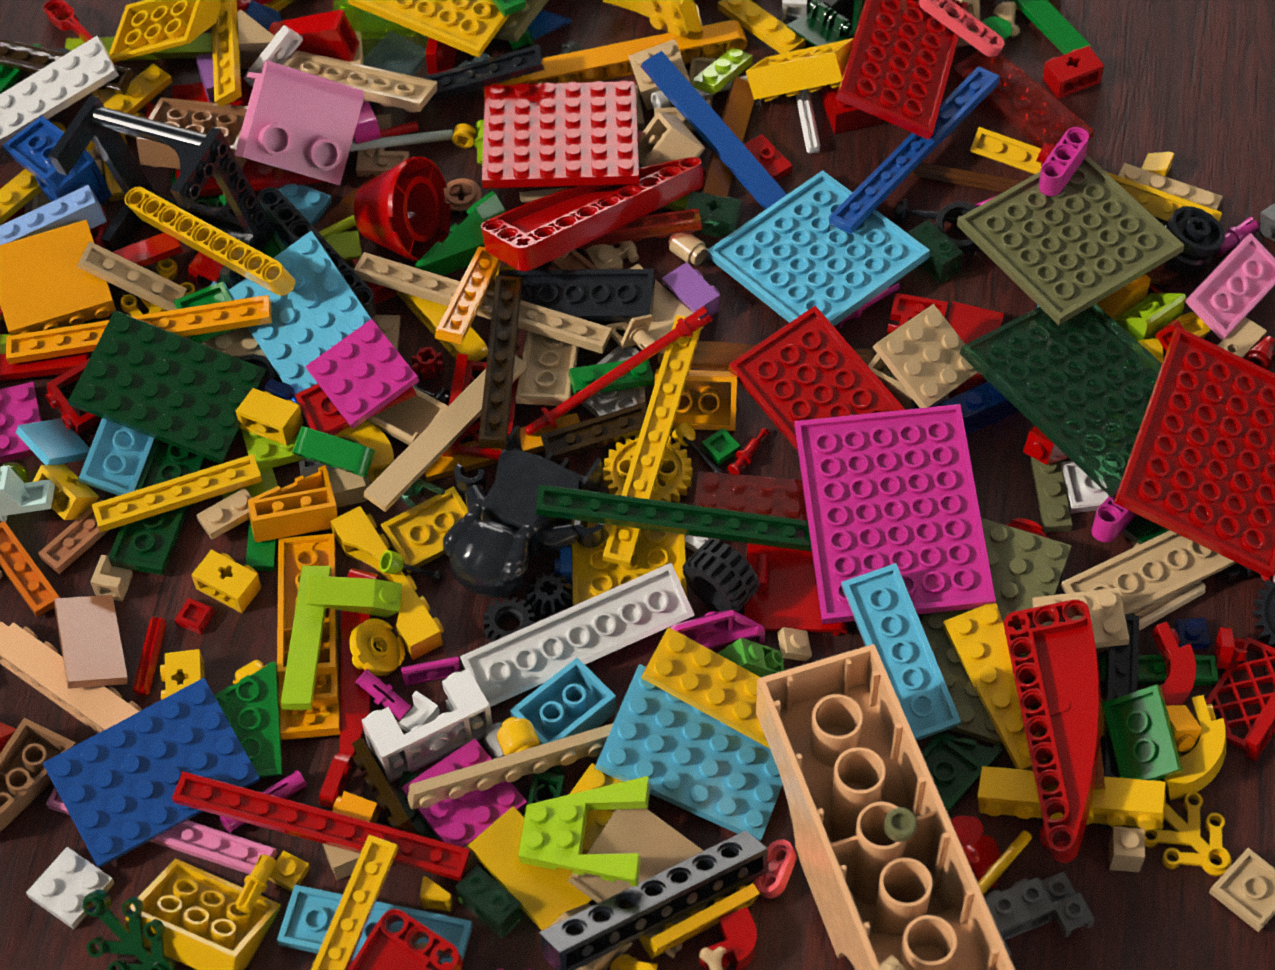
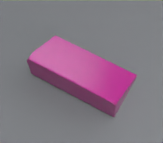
M458 656L401 667L404 686L444 679L454 672H461Z

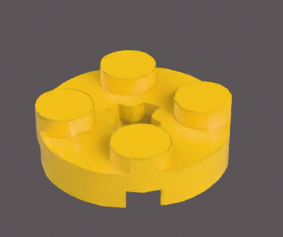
M372 618L359 624L352 630L350 650L353 655L352 663L356 668L360 670L369 669L376 676H387L401 665L405 657L404 643L400 635L396 638L391 631L393 627L389 623ZM374 642L377 644V647L381 649L380 652H378L373 645Z

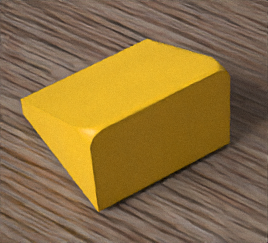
M1148 153L1141 169L1166 177L1175 153Z
M423 876L420 891L422 908L453 911L451 894L426 876Z

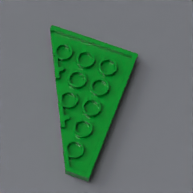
M276 662L267 663V666L250 676H245L237 684L230 685L214 695L260 778L283 776Z

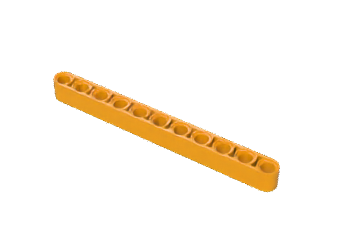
M736 20L702 26V31L697 33L690 31L686 36L666 33L543 58L545 70L496 84H554L603 81L633 75L634 72L628 57L629 55L673 39L677 42L684 64L691 63V57H721L731 48L743 51L747 47V40L741 24Z

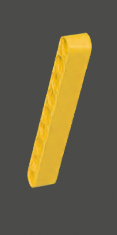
M134 187L127 192L125 204L141 220L276 295L284 296L293 290L295 286L294 277L277 260L142 187Z

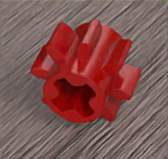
M432 346L430 348H419L417 355L411 356L412 370L415 374H420L422 380L437 379L436 376L439 371H444L442 352L436 354Z

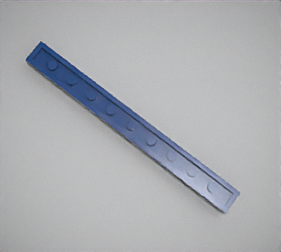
M978 66L941 103L934 132L928 140L912 133L829 216V224L851 234L999 84L1000 76Z

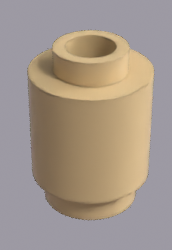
M687 230L676 231L669 239V250L688 264L698 266L705 260L708 248L705 247L704 242Z

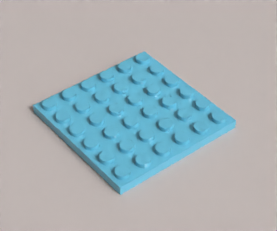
M822 170L707 250V257L789 323L816 305L829 322L835 326L930 258V250L877 210H874L851 234L829 224V216L853 192Z

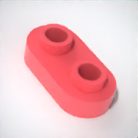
M787 840L774 841L767 847L769 872L754 880L755 887L764 898L772 899L782 894L789 881L797 860V853Z

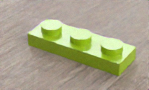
M731 48L693 78V87L713 95L716 94L752 64L753 55L744 53L740 49Z

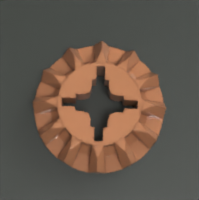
M469 179L452 180L447 183V188H443L446 202H450L451 213L456 210L462 214L464 210H468L482 198L479 185ZM460 191H463L465 196L462 201L459 200Z

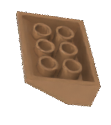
M161 97L148 119L208 134L212 127L221 129L235 155L248 106L227 104L220 108L216 103ZM140 137L136 138L140 165L180 170L179 157L170 146ZM235 155L243 169L247 159Z

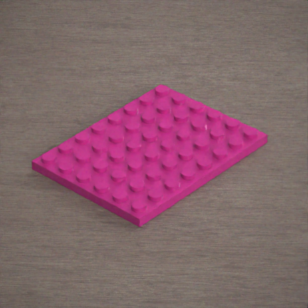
M961 404L794 421L822 624L855 621L841 586L843 581L895 563L898 566L917 614L974 609L986 604L996 603Z

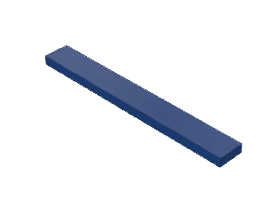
M662 51L642 62L641 68L764 210L787 195Z

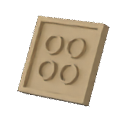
M934 304L873 346V349L919 408L931 407L983 369L980 362Z

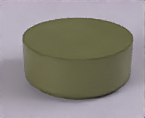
M894 808L887 813L884 821V830L890 839L904 842L914 836L917 819L910 810Z

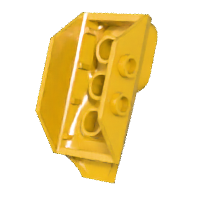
M603 0L605 3L620 6L650 18V23L654 28L673 33L676 36H686L690 31L697 33L703 30L698 5L694 4L693 0Z

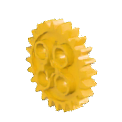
M639 435L635 436V440L626 438L624 445L616 442V450L609 449V458L604 459L605 467L603 468L604 486L608 487V494H622L628 474L624 472L629 471ZM669 436L651 500L665 502L673 500L679 503L680 495L686 496L687 487H691V458H687L686 449L680 450V442L671 445V436Z

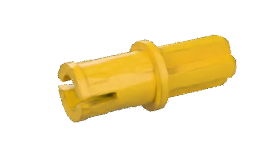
M266 854L259 855L251 874L244 879L245 886L236 901L237 910L246 914L252 912L261 892L266 891L268 887L266 883L277 865L274 858Z

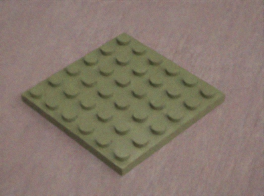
M1088 155L1085 156V159L1058 195L1047 196L1041 193L1039 190L1040 172L957 218V226L1058 325H1061L1182 253L1184 249V244Z

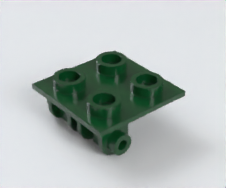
M813 0L810 3V13L786 25L787 28L814 46L846 40L853 36L850 20L832 8H828L820 0Z

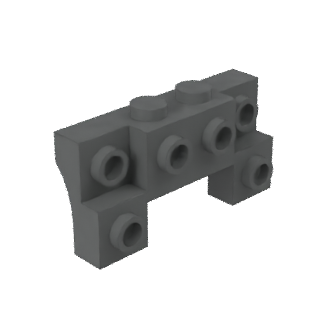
M1065 872L1041 881L1039 878L1030 881L1023 879L1016 882L1008 890L1003 892L995 890L984 897L1009 958L1011 952L1004 940L1049 923L1053 917L1064 938L1070 936L1072 930L1085 925L1086 929L1091 928L1095 920L1081 893L1076 894Z

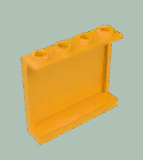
M87 220L0 245V306L10 336L81 325L85 321L94 318L108 317L114 310L116 311L107 281L77 267L89 241L94 243Z

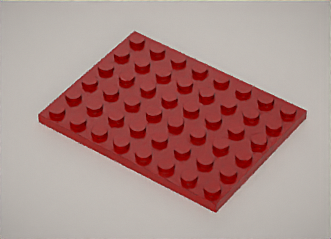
M1177 327L1171 337L1114 503L1269 578L1275 571V373Z

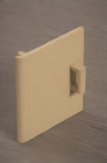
M616 809L586 854L639 853L641 866L638 883L703 852V850L648 809ZM587 873L584 876L572 874L568 880L569 883L597 903L632 887L626 881L615 880V882L602 880L600 876ZM707 904L697 908L696 910L703 911ZM685 914L670 923L677 925L688 919L689 914ZM660 927L648 933L647 936L651 939L662 933L664 928ZM682 943L665 953L674 958L676 952L682 948Z

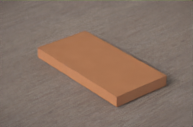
M113 595L56 598L54 606L68 689L127 684L128 677Z

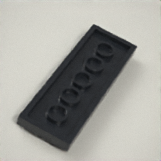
M654 269L499 270L498 276L522 277V301L587 321H630L634 317L652 315L656 277Z

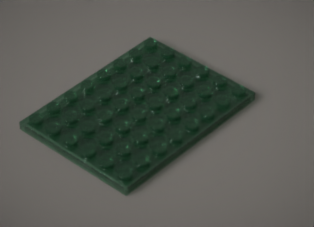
M1097 304L1092 305L1061 325H1058L1038 307L962 346L959 354L1104 492L1111 498L1117 495L1162 366L1158 359Z

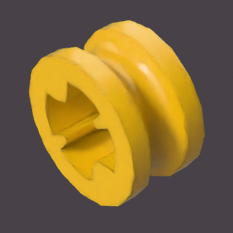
M458 124L454 128L452 142L458 147L470 148L474 144L476 130L468 124Z

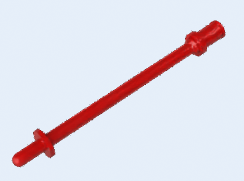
M702 306L685 319H678L675 329L551 411L546 407L541 408L544 415L525 428V433L528 436H532L549 424L556 429L558 426L555 420L681 337H688L690 339L693 337L692 333L713 321L711 316L708 314L701 320L698 319L707 313L705 307Z

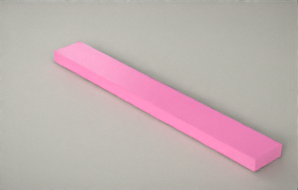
M54 787L46 803L47 807L70 815ZM189 820L150 840V842L247 874H251L259 855L266 854L274 859L277 855L276 848Z

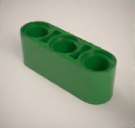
M301 426L292 453L327 466L366 477L375 450Z

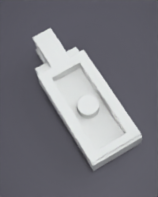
M284 25L253 63L254 65L249 68L248 72L262 74L265 60L284 65L301 44L303 38ZM247 72L243 79L253 87L255 80L247 78Z

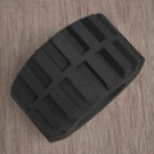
M709 539L682 567L685 580L692 591L701 601L717 612L724 610L738 612L758 591L760 586L759 579L749 562L734 548L719 540Z

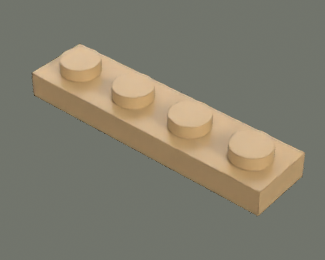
M1124 163L1118 175L1214 210H1218L1222 200L1221 195Z
M90 241L77 265L78 268L167 311L176 310L173 300L183 297L187 288Z

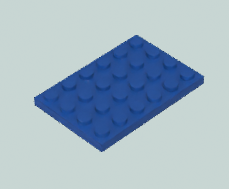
M205 678L192 683L43 762L50 779L98 869L204 812L173 802L172 797L182 771L242 788H248L260 781V777Z

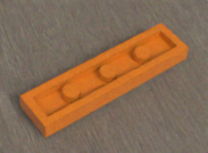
M1 522L0 566L38 618L55 608V599L60 597L6 522Z

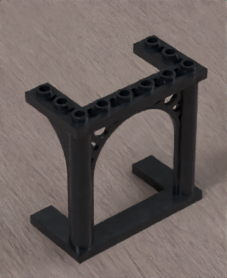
M90 95L48 155L58 173L68 175L92 140L125 196L130 189L142 187L260 252L263 251L275 232L271 221L221 129L212 127L208 134L106 108L98 97ZM120 132L168 145L177 153L180 160V175L170 189L173 196L153 190ZM212 176L216 179L226 197V204L222 207L213 208L194 202ZM124 204L102 236V242L111 252L126 247L143 220ZM223 266L219 272L228 289L233 288L246 278L226 266Z

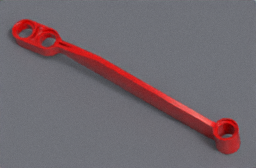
M49 0L44 4L43 10L47 18L58 29L62 31L73 30L84 43L93 38L79 23L74 9L64 0ZM150 101L142 107V110L147 114V118H149L155 108Z
M351 568L347 578L380 580V575ZM341 610L340 751L333 758L319 796V805L333 809L336 799L342 797L352 770L353 756H355L356 751L351 743L363 736L362 719L370 714V694L355 683L365 670H360L352 663L353 655L350 650L352 630L370 619V615Z

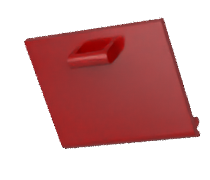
M747 543V561L755 571L760 586L758 591L745 604V617L762 625L765 632H778L781 628L786 627L807 632H832L833 636H839L840 632L848 634V622L822 624L812 552Z

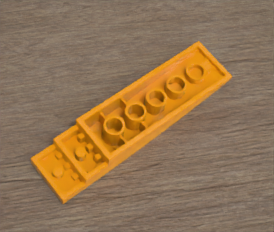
M335 534L278 538L277 673L279 678L280 735L282 740L340 735L337 609L326 608L312 710H302V712L298 713L301 710H282L281 707L302 566H330L331 577H337ZM328 711L331 713L321 722H316V718L322 713H328ZM290 714L300 716L304 720H295Z

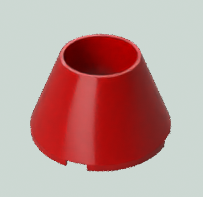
M420 156L410 157L364 183L356 193L353 208L355 223L361 235L415 262H418L436 242L443 243L449 232L451 205L445 199L443 188H447V184L439 168L428 158Z

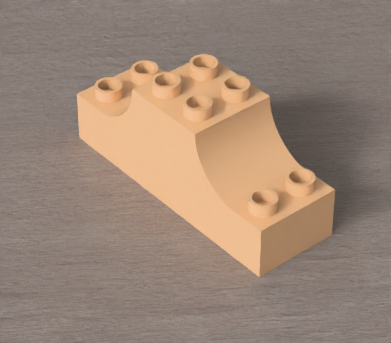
M872 644L759 678L757 682L756 714L783 783L794 829L795 850L837 958L846 956L855 970H875L892 955L906 970H1014L875 645ZM894 808H906L917 819L916 832L908 841H894L885 833V817Z

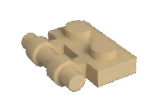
M624 226L581 246L588 260L598 269H623L622 259L628 257L631 263L639 259L636 252L637 247L633 241H629L627 238V231ZM618 241L620 247L614 249L611 243Z

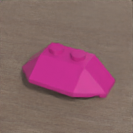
M734 610L712 611L703 617L692 620L686 619L670 627L715 653L720 652L740 638L761 645L765 644L764 627Z

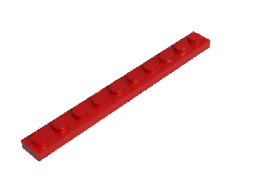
M183 771L172 797L173 802L179 805L359 854L362 852L368 835L398 845V851L393 863L462 881L471 854L468 848Z

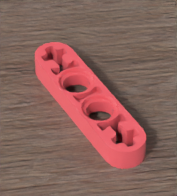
M919 0V5L924 11L986 56L996 57L1004 46L1003 38L952 0ZM947 12L953 14L956 18L949 16ZM967 27L972 28L976 33L970 31Z

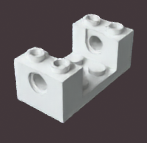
M469 668L462 672H454L442 681L443 690L448 697L446 706L449 712L440 714L434 721L428 724L413 727L405 735L389 707L383 710H375L362 719L368 748L389 783L401 778L403 771L414 772L455 752L474 738L476 740L483 738V732L493 725L490 705Z

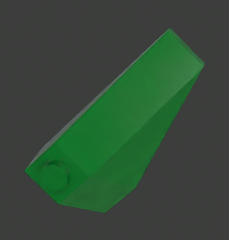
M491 191L473 204L466 211L469 216L459 226L455 223L449 229L451 232L443 243L436 242L415 264V268L442 276L469 266L478 247H485L481 229L482 223L506 212L497 195Z

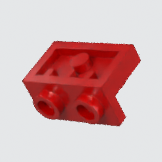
M428 37L426 48L428 74H436L453 69L457 48Z

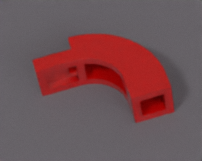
M1166 621L1156 625L1151 633L1166 665V679L1160 687L1162 688L1166 706L1182 705L1189 696L1195 681V656L1191 644L1179 648L1180 640L1178 634L1173 628L1170 629Z

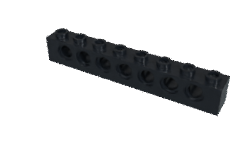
M745 830L638 883L637 887L632 886L539 932L542 956L555 970H577L768 873L767 848Z

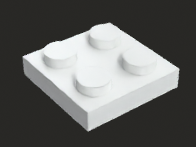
M66 847L26 893L30 899L69 927L75 929L87 915L83 910L85 896L96 889L107 892L114 884V881L106 873Z

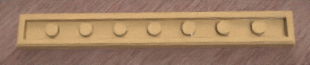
M516 355L513 382L527 369V363ZM486 369L364 491L366 499L386 512L472 425L482 412Z

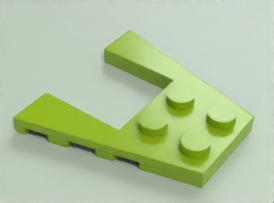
M645 776L528 804L526 806L518 855L521 863L557 870V868L572 870L573 874L582 876L585 873L597 875L602 880L610 882L621 880L629 882L630 886L637 887L641 866L639 853L582 854L588 810L648 809L651 786L649 777Z

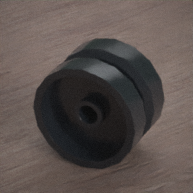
M1183 206L1176 209L1164 227L1184 244V249L1182 253L1166 261V263L1177 271L1187 274H1198L1204 271L1225 240L1221 224L1203 209L1193 206Z

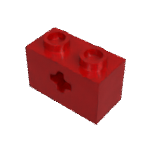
M1088 45L1045 62L1042 79L1056 98L1060 99L1101 83L1104 65Z

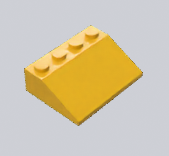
M143 0L126 5L109 52L112 63L191 43L217 22L222 3L219 0Z
M176 858L138 897L144 905V909L141 912L142 926L144 927L145 924L153 919L162 921L165 926L163 934L164 955L197 970H245L280 911L281 904L260 895L252 912L249 914L236 909V901L243 887ZM131 904L130 908L135 911V906ZM126 917L125 926L129 929V918ZM151 926L152 931L157 934L156 928ZM143 933L144 946L151 949V940L147 939Z

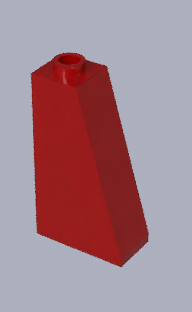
M344 10L271 23L269 32L274 36L285 25L303 38V41L293 54L298 50L353 62L360 43Z

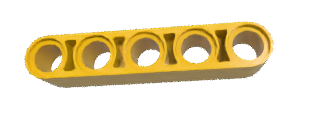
M396 290L399 298L435 336L436 329L448 306ZM471 327L461 345L437 339L455 359H457V353L467 354L468 360L480 361L487 357L488 354L485 342Z

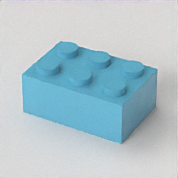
M575 658L510 710L511 717L530 720L540 739V745L598 728L617 712L616 695L578 658Z

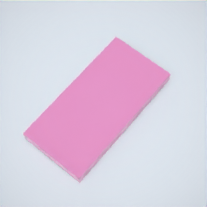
M1250 233L1185 300V303L1222 340L1274 287L1275 258Z

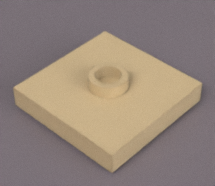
M1247 848L1211 887L1209 893L1259 932L1275 915V868L1250 848Z

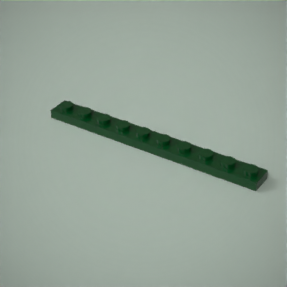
M540 484L537 490L535 515L812 552L808 521Z

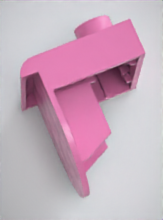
M265 60L262 74L248 72L247 78L255 80L235 155L340 185L361 111L364 91Z

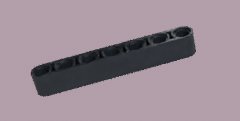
M267 187L261 190L258 199L276 232L291 246L312 231L370 317L373 318L376 314V304L370 287L279 189Z

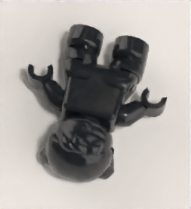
M515 425L507 437V448L502 449V453L499 456L496 479L488 493L485 490L486 477L484 469L478 470L476 477L466 478L464 467L461 464L455 466L456 488L459 494L466 499L468 513L460 518L443 537V550L449 557L450 568L456 580L470 592L486 598L507 597L523 586L525 580L524 573L528 568L530 555L538 556L544 549L548 551L562 549L574 544L575 539L578 544L586 548H595L604 542L606 535L605 524L598 523L593 528H586L588 527V522L574 520V525L571 526V523L568 522L570 519L535 515L539 484L598 492L603 483L600 459L597 458L584 477L570 470V463L566 458L560 466L554 463V454L549 452L546 458L523 452L520 428Z

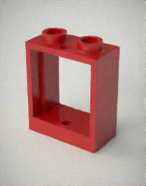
M89 359L48 382V394L45 395L49 404L54 409L58 407L63 414L61 419L67 429L71 430L73 428L77 435L100 423L102 418L90 413L79 417L69 405L60 389L80 379Z

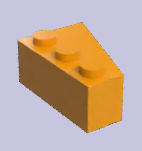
M326 465L319 467L318 472L304 478L301 475L295 478V483L284 488L277 486L248 500L250 523L255 543L332 529L330 521L337 518L336 502Z

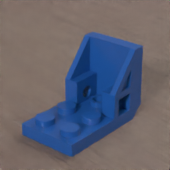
M43 116L2 145L7 155L35 176L41 190L51 202L87 185L90 186L100 205L112 196L95 160L86 149L68 175L58 173L48 155L64 132Z

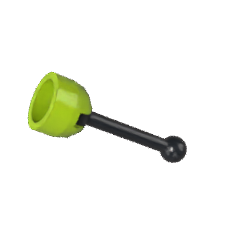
M386 550L380 558L379 567L384 573L396 574L405 569L432 577L436 582L441 581L443 578L441 571L436 570L432 572L405 564L403 557L391 550Z

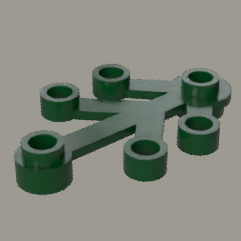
M96 889L85 896L83 900V910L85 913L93 917L98 916L121 940H105L103 937H95L88 942L86 947L91 957L98 958L105 953L135 955L142 962L127 963L124 959H117L108 966V970H117L116 965L121 970H156V968L158 970H175L173 961L164 955L163 934L165 926L163 922L153 919L143 927L141 912L144 909V905L138 897H131L122 904V912L129 918L128 929L110 911L111 898L106 891ZM130 903L135 906V911L130 908ZM151 926L156 928L157 934L152 931ZM143 933L147 939L151 940V952L144 946ZM95 943L99 945L100 951L95 948Z

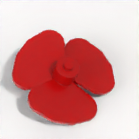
M957 816L951 818L950 821L971 870L973 869L978 881H980L1001 856L997 842L991 836H982L983 825L976 817ZM1000 877L989 889L995 888L998 885Z

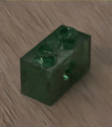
M691 191L684 213V229L692 233L725 238L738 229L741 219L742 200Z
M926 220L908 232L910 236L930 250L929 258L920 265L936 281L941 284L960 272L963 251L932 222Z
M478 865L455 886L458 901L502 939L523 918L521 902Z

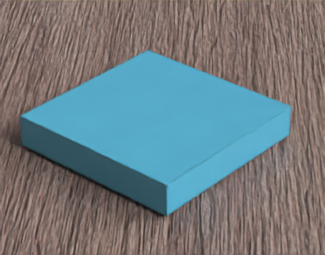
M61 418L18 425L15 432L45 465H59L86 460L90 447L73 429H67Z

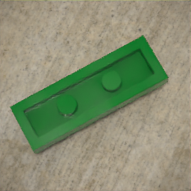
M626 360L569 368L568 376L574 395ZM646 360L598 393L653 385L655 378L649 360Z

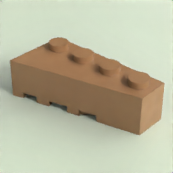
M26 718L22 720L0 753V832L52 783L43 762L76 745L75 742Z

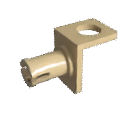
M651 314L634 317L630 320L629 324L624 321L607 325V327L612 328L611 336L621 348L638 345L643 350L655 342L648 333L653 320ZM616 330H624V336L619 335Z

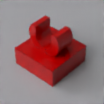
M1220 627L1215 642L1214 655L1217 668L1229 669L1232 659L1244 661L1247 650L1243 649L1245 640L1241 638L1233 639L1231 628Z

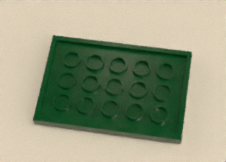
M114 310L68 401L72 407L223 464L240 430L241 423L238 422L236 410L252 388L259 390L266 375V369Z

